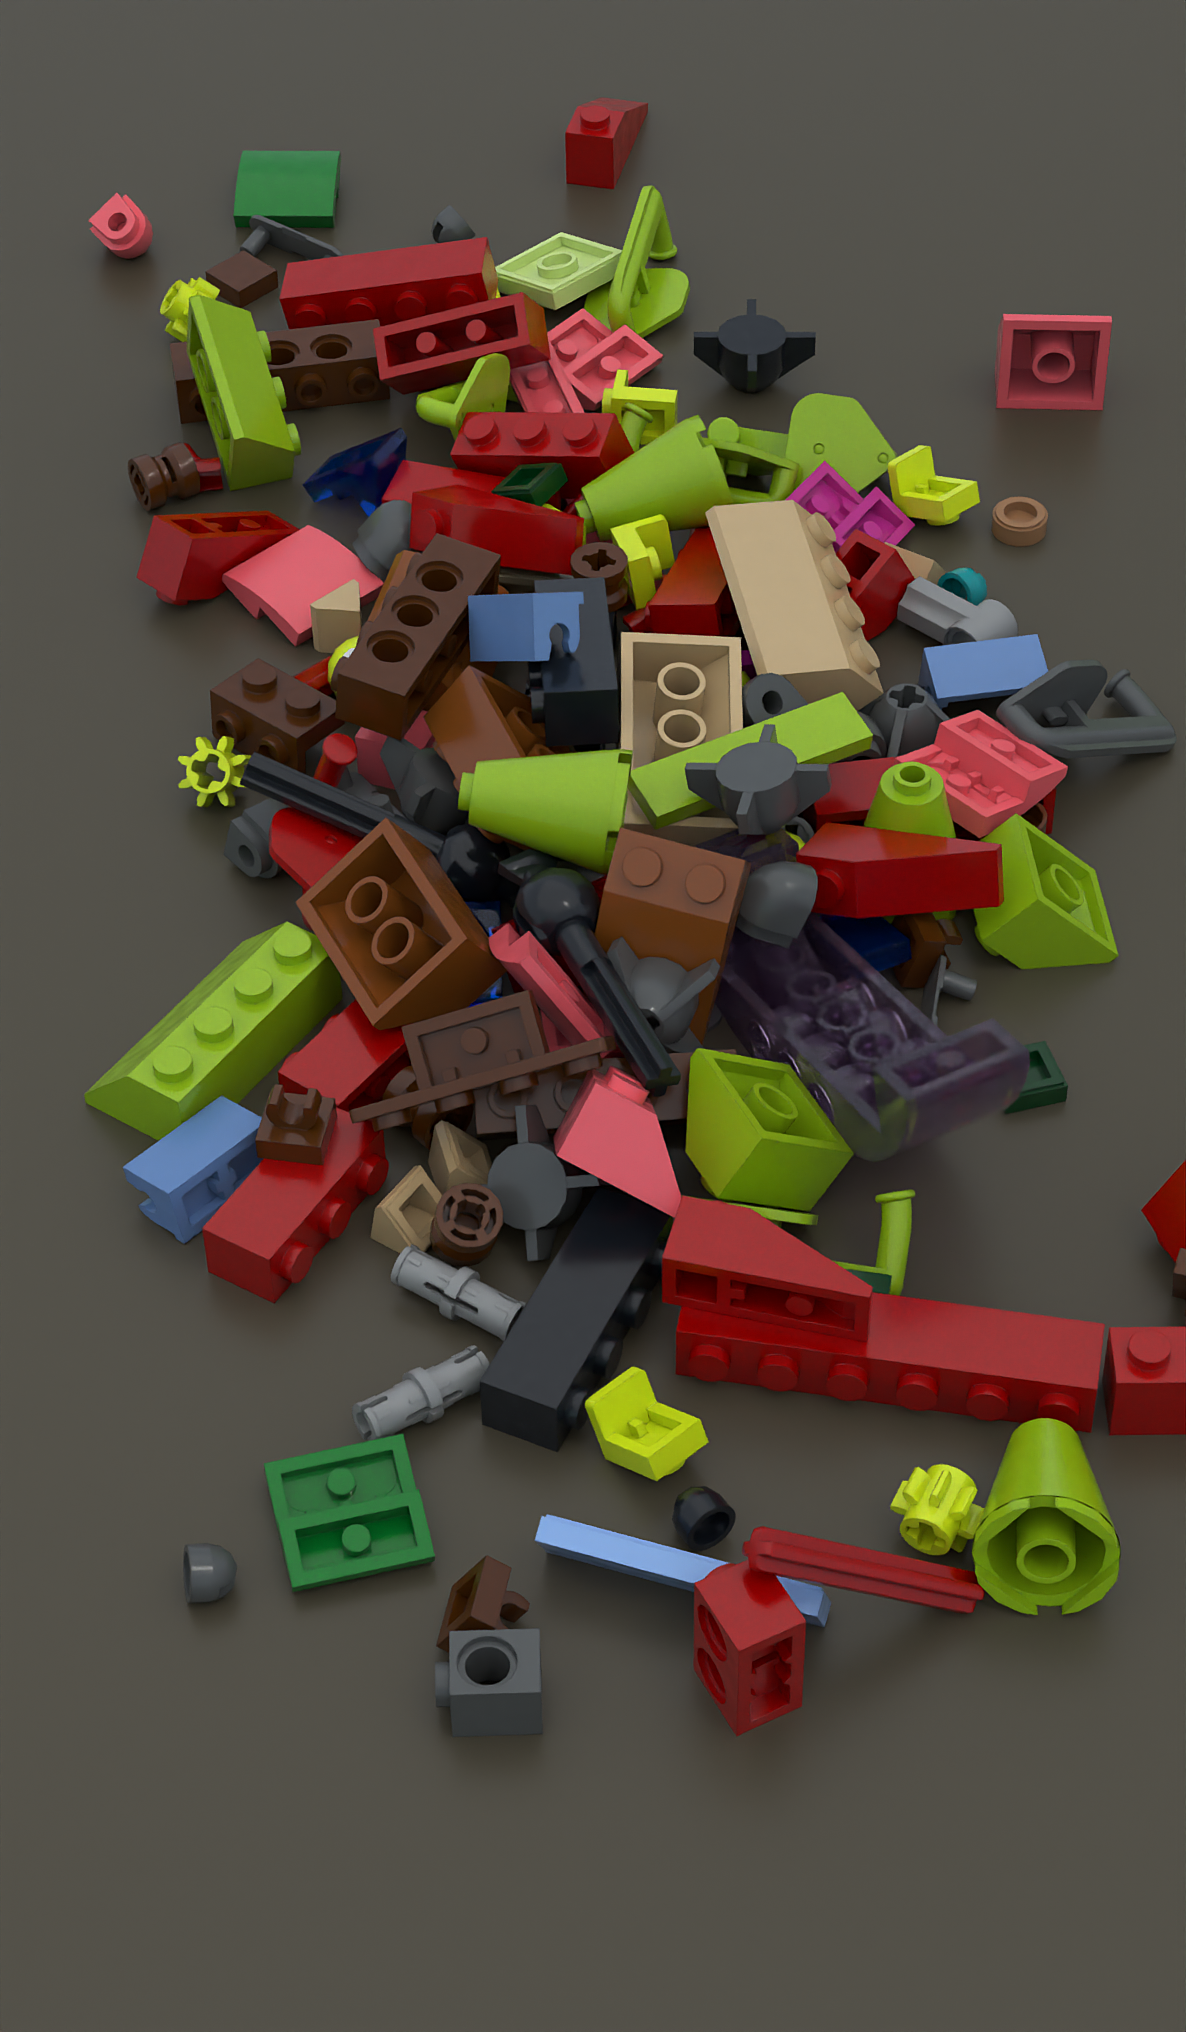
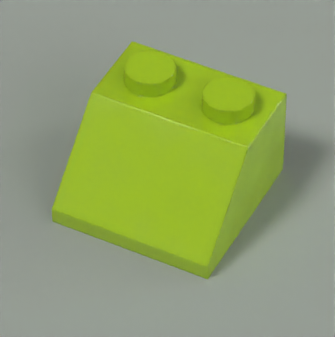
M1017 813L980 840V842L1002 844L1004 902L1000 907L974 909L977 922L975 934L986 951L994 956L1002 955L1021 969L1110 963L1119 956L1096 871Z
M697 1048L690 1057L685 1152L702 1175L700 1180L704 1188L711 1195L724 1202L740 1201L761 1204L775 1209L782 1207L810 1212L854 1153L789 1064Z

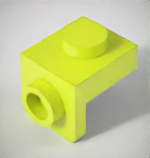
M918 445L888 463L887 468L893 503L907 517L927 519V523L930 525H947L957 521L960 513L980 502L977 481L935 475L930 446Z
M634 1366L590 1396L585 1402L586 1411L605 1459L655 1481L680 1469L687 1458L709 1443L701 1420L657 1402L646 1372Z

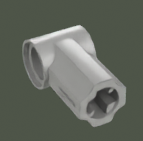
M920 576L907 586L903 598L898 603V620L943 643V645L1017 637L1018 626L1014 615L1001 602L987 599L976 606Z

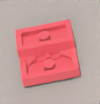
M584 308L547 332L548 338L582 408L585 410L595 411L602 406L604 388H613L617 369L628 370L629 386L659 365L664 356L627 325H623L613 333Z
M310 525L305 526L222 575L221 579L256 620L267 615L295 647L313 637L310 604L354 579L359 582L362 608L378 598L384 584L348 548L333 537Z
M975 710L940 723L934 744L896 757L893 763L894 766L913 761L935 769L943 779L952 820L978 838L988 835L1015 813L1021 816L1036 805L1065 778L1068 766L1035 745L1019 739L1005 726L980 710Z
M507 923L488 938L489 947L494 956L525 991H533L536 1004L572 1046L597 1038L611 1036L592 1003L530 931L520 937L514 928ZM608 1051V1052H605V1053L600 1054V1055H601V1059L604 1058L606 1055H608V1054H609L610 1052H612V1051Z

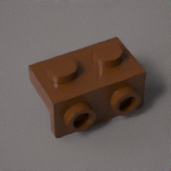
M259 658L210 690L212 733L216 739L220 740L223 736L234 738L233 748L237 751L251 756L256 752L306 774L305 752L345 724V721L335 718L336 700Z

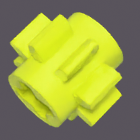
M201 277L197 280L191 278L188 284L181 280L176 281L165 295L160 307V313L170 320L165 331L178 340L187 342L189 297L202 295L215 300L220 289Z
M223 736L219 740L217 748L213 749L212 743L206 737H197L196 746L199 751L191 757H178V761L187 766V778L178 784L179 788L199 791L197 806L209 807L213 802L215 794L218 795L220 802L225 807L235 806L233 792L239 787L247 788L240 785V781L244 774V766L248 764L251 755H235L232 753L234 738ZM209 762L218 763V768L225 771V778L222 782L213 781L214 777L206 772Z
M945 1464L933 1465L927 1472L920 1467H915L909 1480L902 1481L890 1505L891 1510L904 1515L900 1524V1533L904 1540L913 1548L929 1555H943L950 1548L958 1553L962 1552L968 1539L974 1538L984 1508L972 1504L978 1491L974 1481L960 1469Z

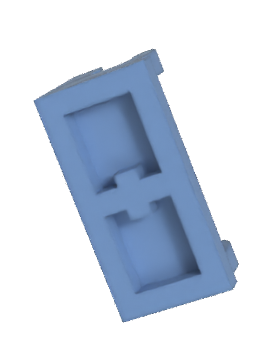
M583 592L468 596L470 662L549 661L552 645L549 634L555 624L559 625L563 632V640L561 642L563 651L565 653H574L580 641L579 604H584Z
M1037 634L924 648L918 685L925 686V691L933 696L942 711L943 707H948L949 702L1013 695L1047 673L1048 669Z
M221 1095L123 1166L126 1180L136 1189L145 1192L150 1197L139 1204L140 1210L156 1224L172 1232L175 1238L183 1244L202 1231V1227L264 1159L257 1158L255 1143L262 1117Z

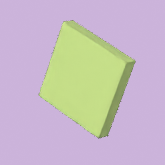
M560 232L496 266L495 269L498 276L497 287L499 292L507 295L523 292L537 304L557 310L612 280L622 250Z

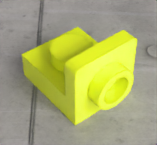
M617 369L613 388H604L602 413H615L621 424L626 412L624 408L625 403L634 404L653 416L652 423L647 422L640 442L641 445H647L677 425L678 390L628 387V370Z
M661 514L610 528L613 544L624 550L628 557V569L624 578L628 583V594L636 610L645 608L647 602L652 600L656 593L654 581L661 580L663 578L662 570L671 568L675 562L668 522L664 515Z

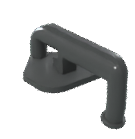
M1070 660L1060 663L999 705L996 711L999 723L1016 737L1035 745L1047 754L1063 758L1167 752L1172 749L1177 741L1171 723L1141 687L1130 678L1131 673L1128 669L1120 670L1111 678L1104 689V695L1107 698L1113 697L1131 717L1088 718L1086 714L1107 680V670L1097 660Z

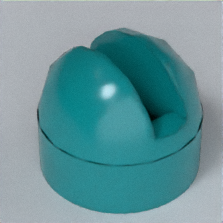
M969 567L957 568L942 575L937 586L976 606L985 600L987 596L986 580L980 573H976Z

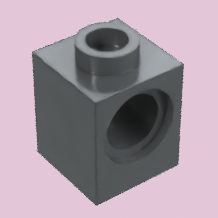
M540 1628L449 1631V1661L435 1662L436 1708L450 1707L453 1737L543 1734ZM483 1681H497V1682H499V1683H496V1684H493V1685H481V1684H478V1683H481V1682H483Z

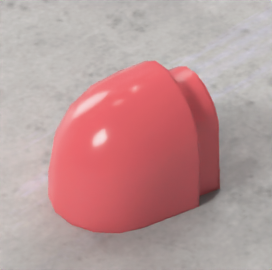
M116 193L88 220L93 225L90 230L118 257L126 259L138 257L145 253L151 245L153 237L152 224L126 194L121 197Z

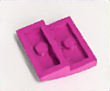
M826 461L786 499L794 500L812 515L818 512L825 517L836 535V541L832 543L835 553L855 529L883 543L887 542L896 546L915 526L877 486L863 499Z

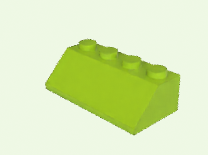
M288 921L243 941L84 1094L85 1103L158 1141L221 1095L238 1104L343 999L339 971L315 934Z

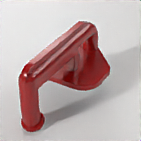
M342 733L331 734L324 740L322 745L323 754L313 778L335 788H338L347 765L354 762L358 754L355 742L349 736ZM287 807L276 812L269 828V854L278 865L302 886L303 896L351 851L362 838L297 809ZM302 914V919L305 926L309 930L313 931L309 923L305 919L304 915Z

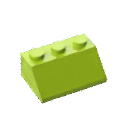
M202 295L189 297L186 352L229 490L234 491L292 478L295 456L301 455V443L295 424H286L282 409L286 408V397L282 381L279 376L271 378L267 363L271 362V349L266 332L264 330L256 331L250 311Z

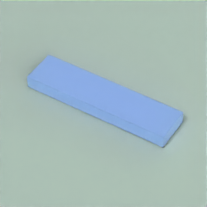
M549 1514L546 1517L541 1516L534 1540L547 1553L694 1592L695 1582L704 1579L715 1568L729 1564L721 1560ZM776 1576L805 1618L806 1623L825 1627L831 1601L824 1590L818 1586Z

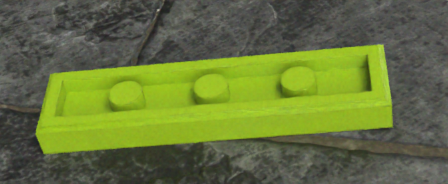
M840 692L633 769L628 777L627 788L653 828L657 830L716 807L688 789L685 775L687 763H718L722 756L733 748L747 743L759 742L764 724L775 725L778 743L792 750L797 757L798 764H831L871 748L873 734L846 695Z

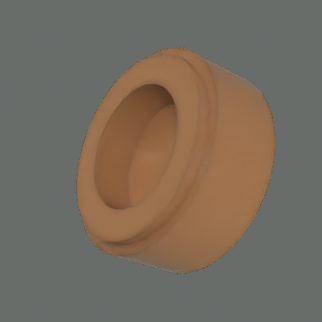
M1018 496L1004 499L996 504L993 509L992 533L996 539L1007 545L1018 547L1034 545L1040 542L1046 535L1048 512L1041 503L1028 497Z

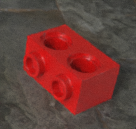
M747 1559L738 1564L729 1563L721 1565L712 1570L704 1579L695 1582L693 1669L735 1735L739 1736L802 1707L806 1620L775 1575L751 1570Z

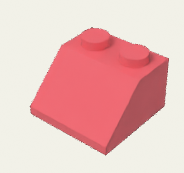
M1003 314L998 327L995 361L996 408L1103 410L1112 316Z
M610 1065L605 1075L595 1069L588 1071L553 1137L556 1155L675 1218L682 1197L656 1112L650 1099L647 1097L649 1092L643 1088L636 1077Z

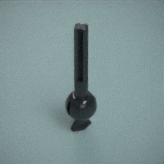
M254 752L241 778L240 785L362 839L387 817L430 849L469 909L483 908L493 900L494 896L505 900L514 909L515 900L521 886L497 872L499 862L510 857L509 848L504 841L501 844H496L486 838L477 827L470 824L457 825L449 830L447 836L261 754Z
M527 849L500 861L497 870L498 874L521 886L513 909V920L520 937L530 931L550 956L563 957L643 1088L648 1089L653 1097L665 1095L667 1086L679 1084L681 1074L595 936L601 902L593 884L582 874L574 870L556 868L557 857L537 850Z

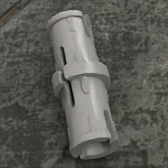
M411 1244L410 1247H405L400 1253L391 1273V1282L394 1285L402 1286L438 1305L442 1316L452 1321L463 1318L499 1337L503 1342L527 1304L523 1301L519 1302L481 1282L480 1274L467 1266L458 1270L421 1251L414 1244Z
M473 1345L425 1370L421 1367H416L404 1373L402 1382L394 1385L392 1388L354 1404L352 1415L355 1425L363 1439L370 1441L392 1436L396 1432L420 1421L431 1423L444 1415L445 1408L480 1391L479 1381L490 1363L482 1351L478 1352L477 1347Z

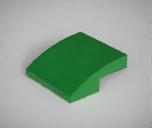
M242 151L233 217L235 226L250 227L249 220L252 216L261 215L289 228H334L336 198H339L340 151Z
M403 1434L264 1463L265 1479L292 1592L435 1561V1553L420 1490L416 1489Z

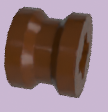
M593 542L577 548L571 555L570 562L571 574L574 579L604 577L608 613L615 612L623 607L628 600V583L624 578L628 569V557L624 550L617 545L607 542Z

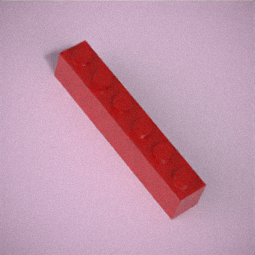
M872 1292L870 1333L868 1341L862 1342L681 1306L676 1328V1375L696 1377L707 1382L724 1381L760 1386L778 1392L796 1391L831 1396L843 1401L860 1400L903 1406L914 1411L931 1410L974 1416L985 1421L1003 1420L1025 1423L1033 1419L1050 1418L1066 1423L1075 1431L1091 1433L1105 1324Z

